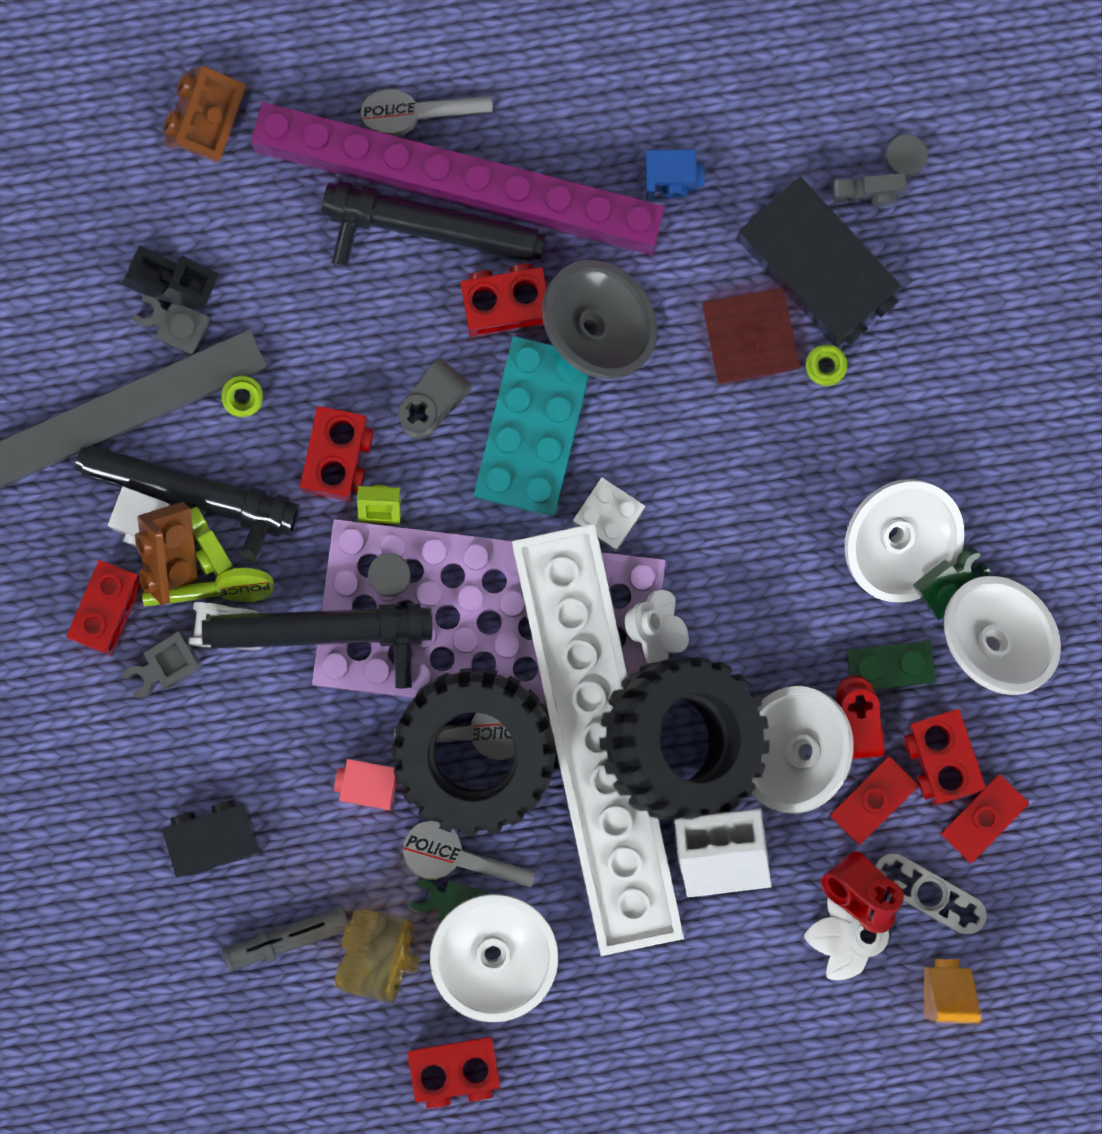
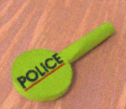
M235 568L219 574L215 582L181 585L169 590L170 603L216 596L237 602H255L271 596L274 591L273 577L264 571L252 568ZM143 590L142 601L145 607L161 605L150 593L146 594Z

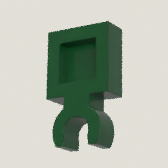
M973 547L964 549L959 554L954 566L945 559L913 584V587L931 614L938 620L945 616V611L951 597L960 587L975 578L988 576L991 572L989 567L982 562L971 569L972 563L981 557L980 553Z
M417 880L416 885L427 888L431 896L425 904L411 902L410 906L420 912H427L433 908L439 909L437 922L441 923L445 916L460 903L476 896L489 894V892L448 881L444 893L438 891L436 885L431 881Z

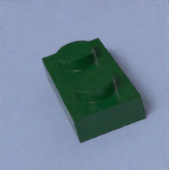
M931 641L846 651L849 677L853 675L862 676L870 682L873 690L933 684L936 682Z

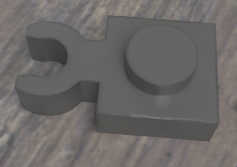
M906 173L864 176L863 179L835 180L832 186L834 203L862 199V202L872 201L873 206L897 204V199L903 198L907 191Z
M143 295L142 301L147 305H151L154 311L149 318H142L134 314L132 317L134 322L145 329L158 327L159 330L155 336L156 340L190 356L196 354L212 322L211 318L189 307L172 303L167 311L163 309L157 299Z
M178 631L143 653L149 664L144 667L131 666L123 672L122 676L124 679L129 680L135 675L140 674L144 679V684L133 695L135 698H144L153 692L156 682L160 681L162 687L168 690L203 667L184 634Z

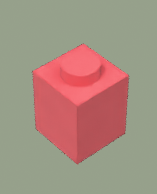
M347 759L346 767H338L334 792L340 793L339 801L392 811L397 785L393 772L394 767Z

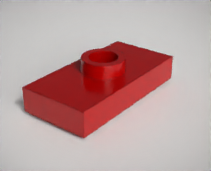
M888 756L829 817L859 846L919 785Z
M998 774L986 786V789L982 790L940 835L969 864H972L1030 803L1008 781Z

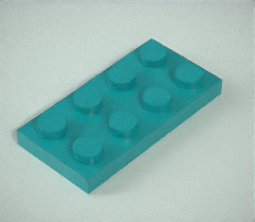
M515 336L512 337L474 491V499L555 518L589 375L571 366L562 358L553 345Z

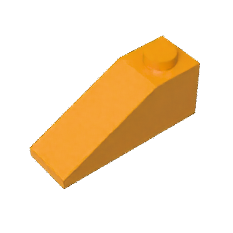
M935 959L934 967H924L923 1018L936 1022L981 1023V1012L971 968H960V959Z

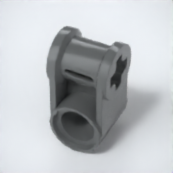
M437 359L426 370L418 384L402 401L399 407L402 430L414 439H423L430 436L447 415L464 400L473 384L443 359ZM425 410L426 421L423 423L420 420H416L412 424L410 412L414 411L419 414Z

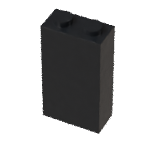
M801 176L738 231L737 240L836 347H839L844 341L851 346L868 330L864 324L872 316L877 314L882 318L899 303L895 296L902 286Z

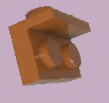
M205 66L195 67L185 72L177 85L176 95L180 97L175 111H170L163 125V133L166 134L163 145L169 148L179 147L214 163L220 162L246 84Z
M184 502L137 516L139 532L135 534V544L139 554L142 556L143 569L139 570V580L146 594L150 593L161 605L170 603L169 590L198 581L191 509Z

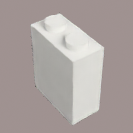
M761 809L701 816L695 819L675 820L678 856L687 897L772 887Z

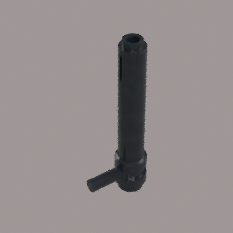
M339 181L338 184H327L321 209V215L330 217L331 222L340 223L331 264L345 268L348 267L357 227L370 230L373 226L532 262L533 258L541 260L546 235L538 234L539 229L379 194L378 189L363 186L362 190L352 188L351 183Z
M93 445L89 449L82 447L76 460L75 470L82 472V477L120 488L126 487L144 495L176 504L184 502L190 508L198 507L200 511L239 521L241 527L250 529L240 552V557L247 562L255 561L266 534L280 537L281 534L291 536L297 521L300 506L297 503L291 502V497L280 494L272 497L267 495L266 490L251 487L247 490Z
M407 603V608H395V604H380L378 609L210 615V620H201L202 645H211V649L379 642L381 647L394 646L395 688L406 689L412 688L411 645H422V641L432 640L431 607H420V603Z

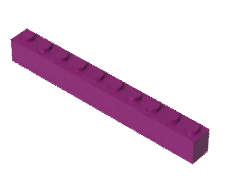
M264 102L261 103L251 139L255 153L652 256L664 217L665 206Z

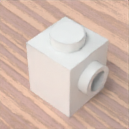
M122 487L107 526L113 531L124 534L123 542L136 547L135 534L139 532L137 516L171 505Z

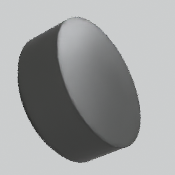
M903 134L894 138L890 142L885 154L888 169L893 174L906 173V178L919 174L923 170L928 158V151L924 142L911 134Z
M387 553L373 560L369 567L368 578L371 586L377 593L392 597L401 594L407 589L411 580V571L407 562L402 557Z

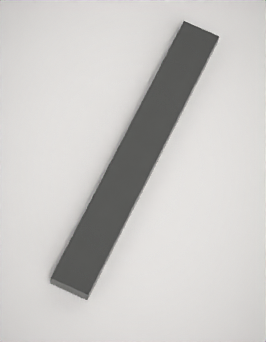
M249 329L0 441V489L79 454L82 447L89 449L91 445L98 446L222 390L225 383L232 377L238 375L251 377L267 370L268 367L251 330Z

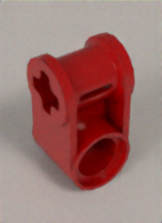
M853 675L846 677L839 683L836 689V702L846 714L853 735L852 760L884 756V737L878 697L874 693L870 682L862 676ZM863 695L859 699V704L852 705L856 701V696Z
M857 851L850 852L821 878V886L826 896L835 904L840 905L866 930L877 934L885 933L894 925L895 912L900 909L904 901L903 891L897 883L889 879L862 853ZM889 893H891L892 897L890 901L887 902L886 900L888 898ZM875 910L872 919H870L869 915L871 911Z

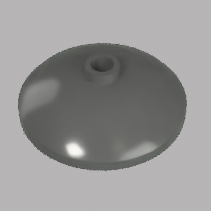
M582 260L564 267L549 282L542 301L543 323L552 345L571 366L592 377L618 379L634 373L647 362L657 340L656 315L647 294L629 274L603 261Z

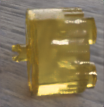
M362 909L361 911L354 910L351 923L346 924L341 948L347 950L343 963L338 965L334 987L340 988L346 993L393 1004L396 1000L404 971L416 973L419 966L420 958L408 954L413 920Z

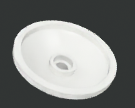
M905 479L880 487L860 504L848 525L845 537V558L852 577L865 591L884 601L900 603L920 599L921 597L913 587V584L945 559L954 566L959 554L963 550L964 524L961 513L954 500L946 492L926 481ZM897 527L896 535L889 538L890 531Z
M983 576L968 581L951 597L944 617L946 640L957 663L973 680L998 693L1020 695L1038 689L1051 678L1060 660V635L1050 611L1032 591L1018 582L1004 577Z
M785 687L766 696L761 700L762 706L758 707L760 716H767L769 728L764 729V740H769L770 745L769 753L763 754L761 762L766 764L762 777L753 778L752 782L756 785V788L751 794L760 803L773 810L785 813H803L826 803L842 786L852 762L853 735L846 714L830 696L809 687ZM812 747L811 758L807 760V750Z
M486 894L460 903L441 921L431 944L430 966L437 989L447 1003L455 1010L475 1020L502 1022L526 1014L535 1008L547 995L557 972L558 950L549 924L534 907L523 900L509 895ZM490 946H496L500 949L499 957L494 960H490L484 955L485 950Z

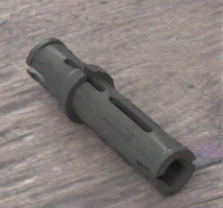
M341 905L336 909L302 919L267 932L266 928L257 931L258 936L229 946H223L222 950L230 972H234L236 969L265 959L270 963L276 960L275 956L313 944L345 931L349 932L351 927L344 907Z

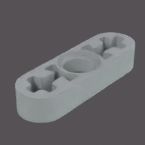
M887 854L876 861L874 866L880 871L884 864L891 866L896 861L901 864L899 872L904 876L912 878L913 870L920 874V877L911 885L909 897L904 894L903 902L960 934H973L984 926L987 913L983 903L977 898L902 855ZM893 880L901 887L902 890L907 887V885L902 883L901 881ZM927 881L936 883L941 889L940 901L931 907L923 905L917 895L919 887ZM950 891L957 895V898L951 903L960 908H966L969 904L974 906L972 914L977 917L975 924L968 922L964 927L958 924L960 916L951 910H947L946 918L939 915V911L949 901Z

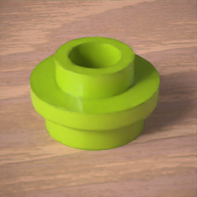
M829 344L817 346L807 357V375L814 383L820 386H833L839 383L846 374L848 365L846 356L836 346ZM823 359L830 360L834 365V370L830 373L822 372L818 366L819 362Z
M238 375L225 383L221 399L223 406L230 414L237 417H248L256 413L261 407L263 391L260 384L254 378ZM238 389L249 391L250 398L246 402H238L234 398V394Z

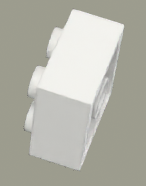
M601 478L573 519V524L581 527L595 523L598 540L617 552L645 510V505L604 478Z

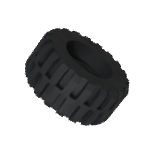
M697 656L652 662L640 667L639 672L630 673L622 680L621 685L624 689L614 690L608 700V704L613 706L611 712H604L600 725L606 727V737H600L599 743L600 750L607 751L608 760L603 762L606 774L615 775L617 781L613 783V787L620 796H631L628 800L630 806L637 811H647L649 817L675 821L677 819H695L701 816L730 812L740 805L739 798H748L756 788V785L752 782L753 778L762 777L766 764L761 762L763 754L769 753L770 741L764 740V729L769 728L767 716H760L758 707L762 706L757 693H748L746 689L750 686L749 682L741 674L731 675L732 669L730 666L722 662L712 663L709 658ZM678 699H684L700 712L709 734V748L705 762L701 769L688 780L678 776L669 767L660 746L662 720L670 706Z
M473 668L460 669L458 673L450 675L448 672L437 677L430 685L426 684L418 691L414 699L409 702L395 731V740L392 745V758L395 760L393 772L396 782H401L404 789L402 795L409 805L414 803L418 807L419 816L427 822L430 819L440 823L439 829L450 833L452 828L464 830L463 835L476 836L477 831L487 830L488 834L500 832L502 827L509 823L514 826L523 820L524 814L529 810L533 811L538 805L552 777L556 745L547 710L542 709L538 703L539 698L531 689L529 691L520 686L521 681L512 676L506 678L498 675L497 670L485 668L483 672L473 671ZM475 712L489 715L501 722L512 737L515 753L512 767L508 774L492 787L485 789L461 787L450 781L437 765L435 758L437 735L449 720L460 714Z

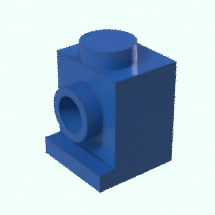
M696 149L646 151V200H654L655 192H663V196L667 198H681L688 196V191H695L696 187H704V162H696Z

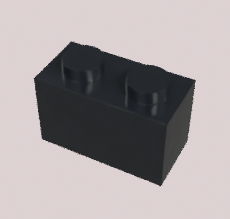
M235 799L210 806L212 814L196 818L193 811L170 818L172 826L162 828V832L176 878L187 877L261 854L247 805L237 806Z

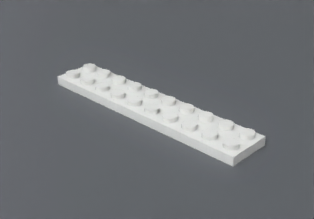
M595 523L512 541L600 954L605 956L684 939L659 819L649 817L647 811H637L630 806L628 800L631 796H620L613 787V783L617 781L615 775H607L603 766V762L608 760L606 750H600L599 738L606 737V727L600 725L604 712H611L613 706L608 704V700L614 690L624 689L621 685L622 680L628 675Z

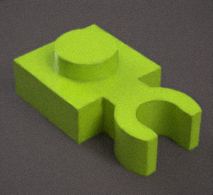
M198 507L191 510L193 537L199 548V551L195 552V557L206 575L213 572L217 578L222 572L233 569V565L213 531L208 527Z

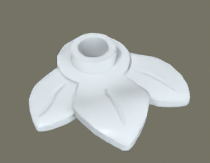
M666 590L651 592L646 602L636 604L634 608L627 612L625 617L627 634L633 641L642 643L644 656L648 664L669 659L668 653L683 652L689 643L685 623L681 618L674 616L676 599L671 592Z
M828 898L827 906L830 917L814 923L804 934V939L814 949L825 955H831L826 968V977L832 980H845L860 974L868 958L880 954L886 948L889 941V931L876 933L874 942L865 944L860 938V933L864 929L863 926L840 905L835 904Z

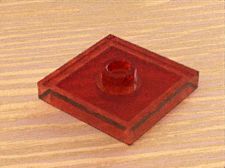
M784 287L702 303L718 386L800 369Z

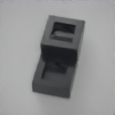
M139 245L121 285L161 301L204 309L219 273L182 255L178 262L175 263Z

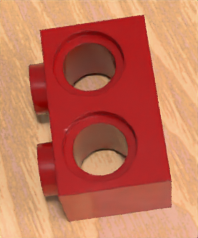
M531 263L519 264L510 267L509 273L493 276L490 270L478 271L469 274L468 280L460 281L470 337L544 325L542 301L546 284L543 267L534 269ZM522 286H530L537 291L538 295L532 303L522 304L514 298L515 291ZM481 293H490L496 298L497 302L492 309L480 311L473 305L475 297Z
M317 406L300 483V489L303 493L352 502L354 492L358 493V486H363L365 469L359 468L362 452H370L374 435V428L368 427L369 421L366 415ZM340 425H348L354 429L353 439L344 445H339L332 441V433ZM333 465L343 467L346 474L340 484L331 486L323 481V474L328 467Z
M98 559L66 638L112 657L140 591L141 583L139 576Z
M959 709L907 726L909 734L903 736L910 759H918L922 775L917 776V782L924 800L931 798L933 806L986 789ZM936 727L944 732L946 744L942 750L935 751L926 745L925 733L929 728ZM944 767L953 768L959 775L960 782L954 791L943 789L938 782L939 772Z
M493 1036L407 1051L415 1103L425 1101L426 1109L451 1105L450 1097L467 1094L468 1102L493 1098L492 1090L500 1089L501 1087ZM471 1058H480L488 1066V1075L480 1082H473L465 1076L464 1065ZM437 1065L445 1071L446 1082L441 1088L431 1089L424 1084L422 1073L425 1067Z

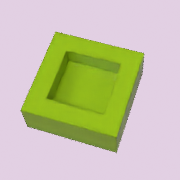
M386 485L358 486V522L400 525V488L388 487Z

